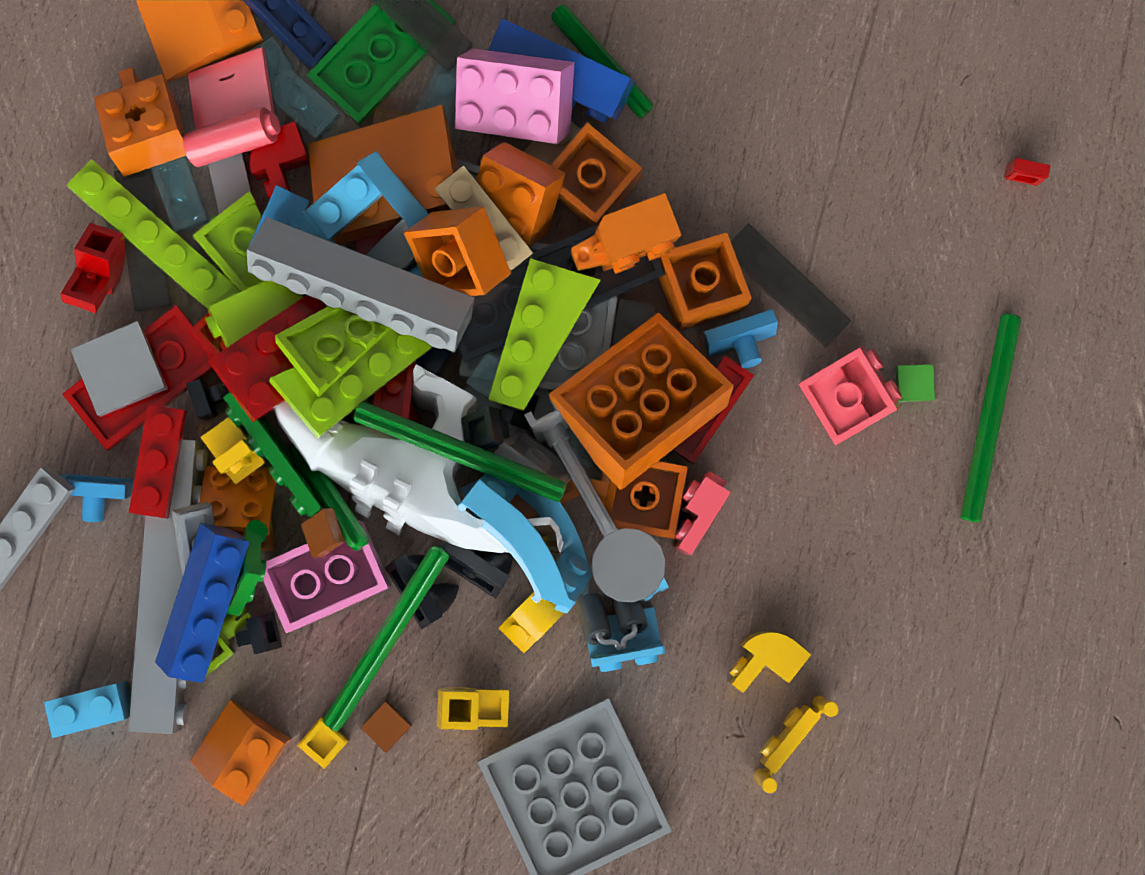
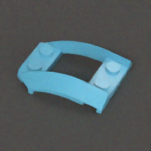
M375 151L358 161V165L308 209L301 210L294 222L300 230L337 244L333 238L382 196L410 227L429 213L400 178L391 171L379 152ZM418 265L410 271L412 274L423 277Z
M484 474L457 508L462 512L469 508L485 521L481 527L510 552L525 572L535 592L531 598L536 603L541 599L550 601L556 605L554 607L555 610L567 614L593 575L580 537L568 513L560 501H553ZM516 494L524 499L541 518L551 517L559 526L564 543L562 553L556 562L537 530L519 510L510 504Z

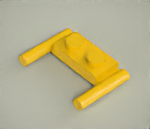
M818 695L812 700V709L805 704L801 709L795 707L785 718L783 724L786 728L778 738L773 735L763 745L760 751L763 756L759 761L765 768L757 769L754 772V779L766 793L776 791L777 782L771 776L773 773H777L821 718V713L829 717L837 715L839 708L836 703Z

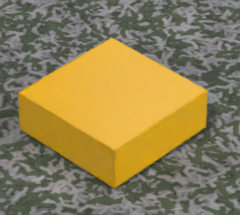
M322 716L297 746L325 769L348 743L349 739L339 730L333 731L326 726Z

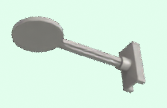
M552 400L550 401L554 411L543 415L542 418L536 420L531 411L525 414L536 440L539 443L546 440L550 448H555L604 536L592 557V572L598 587L605 595L618 602L634 603L648 598L659 588L665 576L666 560L661 546L651 535L639 529L624 528L618 530L615 527L567 441L569 436L565 429L570 426Z

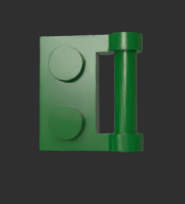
M252 520L244 530L243 537L250 543L226 614L240 616L246 603L253 601L257 582H262L265 577L266 561L261 560V543L267 536L268 528L262 521Z

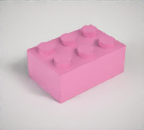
M480 49L467 51L457 57L455 129L558 144L571 132L575 62Z
M364 521L358 522L369 537V543L358 551H354L345 541L324 557L312 558L308 544H304L266 561V572L263 581L286 633L293 632L392 588Z

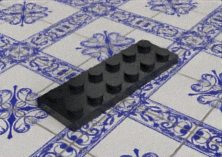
M599 224L533 252V254L511 270V274L487 294L472 296L474 297L472 318L458 345L465 363L505 345L530 258L600 279L598 286L583 311L664 276L665 273L659 259L649 261L646 255L639 258L640 261L635 263L636 266L617 274H615L613 268L603 271L602 266L578 270L570 250L577 244L592 237Z

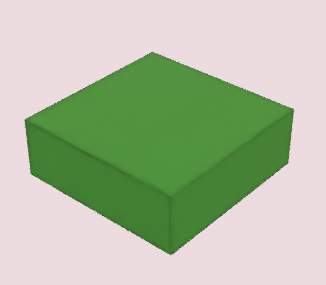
M934 364L897 365L895 367L896 385L902 394V398L898 402L935 400Z

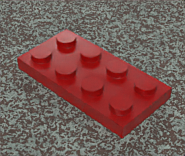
M306 295L210 358L209 364L252 422H255L285 401L269 380L275 375L294 368L293 364L277 346L275 335L328 307L323 301Z
M175 305L144 329L168 389L102 417L97 416L83 379H80L62 393L105 450H112L144 424L148 404L168 406L188 390L187 383L202 379L214 370L209 364V360L212 357L188 333L189 329L194 325L179 306Z

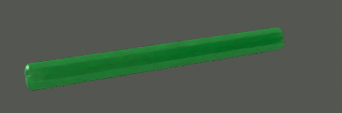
M1006 313L1001 315L960 515L961 519L977 523L982 520L1021 324V317L1015 314Z
M366 402L359 403L354 414L355 422L553 501L559 502L564 495L567 484L562 480Z
M434 546L428 550L325 715L323 722L331 730L338 731L343 728L449 559V554L442 548Z

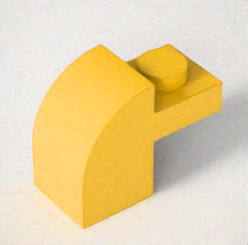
M228 417L200 438L216 458L212 463L221 474L227 473L232 481L237 484L266 463L263 455L259 457L246 440L250 437L248 432L241 425L237 427Z
M535 592L498 628L523 653L538 641L564 614L555 610L554 607L556 605L544 599H541L538 603L533 601L531 598Z
M773 631L757 632L749 635L739 644L750 654L747 658L741 656L729 670L732 677L728 682L744 693L762 669L767 666L781 679L790 683L812 654L786 635Z
M445 687L438 689V728L478 730V727H508L509 690L469 687Z

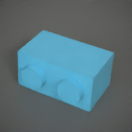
M126 680L44 702L52 738L128 719L130 717L131 693L128 681Z

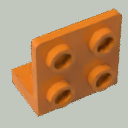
M207 466L204 472L203 488L199 503L208 501L212 504L215 526L235 530L243 536L244 530L250 521H262L267 526L268 533L265 540L261 543V551H274L276 538L271 518L277 482L269 473V467H259L235 484L227 473L221 474L215 466Z

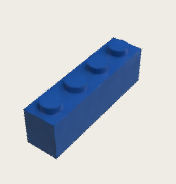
M503 18L488 51L575 62L572 108L574 109L576 103L589 108L586 115L603 123H606L608 118L618 121L635 84L631 78Z
M200 522L155 663L170 678L204 683L250 543L235 530Z

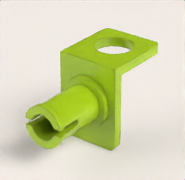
M245 608L243 609L241 615L246 612ZM248 612L237 621L235 620L240 616L226 614L217 643L224 652L210 663L206 677L234 655L228 647L231 644L229 640L235 636L236 632H240L247 626L246 619L252 617Z

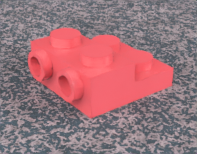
M863 345L798 384L835 445L901 407L898 400L902 398V394L892 379L887 382L879 371L884 365L873 348L867 351Z
M710 471L704 473L698 482L696 480L691 481L682 495V501L685 503L681 510L690 515L692 519L691 521L684 519L675 533L677 543L674 548L685 555H692L731 493L724 488L727 482Z

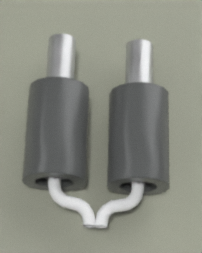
M588 581L582 591V595L575 603L586 642L590 645H614L616 650L626 648V642L634 638L636 634L644 631L648 625L641 602H618L611 598L621 632L626 635L619 643L616 640L610 639L612 631L602 598L599 594L592 593Z

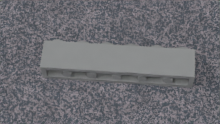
M268 217L264 220L247 249L248 272L254 274L257 278L264 281H273L288 287L297 294L309 295L323 301L330 307H340L357 314L366 321H375L388 326L399 334L414 336L426 341L435 348H444L455 352L472 318L474 297Z

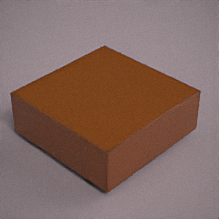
M333 508L322 509L301 524L312 558H322L345 542Z
M386 700L360 729L387 753L410 729L412 724Z

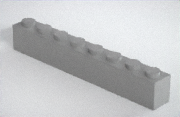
M182 440L169 518L145 515L128 732L174 734L181 731V725H185L187 722L188 704L183 703L184 689H188L190 681L168 677L155 663L182 581L172 510L199 504L203 485H200L201 471H205L207 467V450L203 449V443L198 441Z

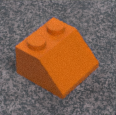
M231 699L190 762L214 788L241 806H244L252 800L291 738Z

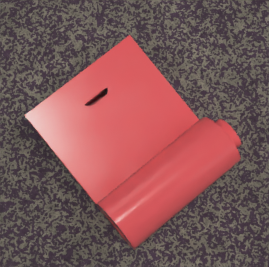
M261 47L187 73L195 130L184 134L183 145L188 159L195 167H201L277 141L281 128L274 111L265 49Z

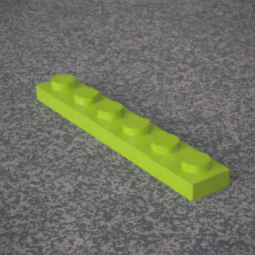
M92 159L66 184L73 193L119 233L124 234V237L207 310L210 305L240 292L226 276Z

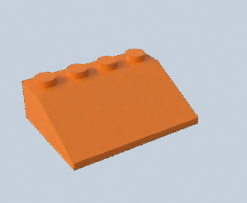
M136 0L167 82L187 76V73L266 46L254 12L242 0Z
M443 105L308 143L313 203L358 165V161L378 151L391 171L400 178L429 214L431 212L450 210L434 190L459 169ZM382 196L333 239L340 245L355 241L358 238L378 234L381 229L397 225L402 220V217Z
M658 312L549 393V398L595 464L622 490L728 406L734 385Z

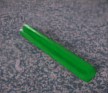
M562 4L552 12V21L584 57L630 78L567 5ZM635 83L626 104L638 118H643L651 112L654 105Z
M291 444L289 446V453L324 508L334 509L343 538L354 551L360 550L369 543V537L329 477L319 470L311 471L303 456L294 444Z

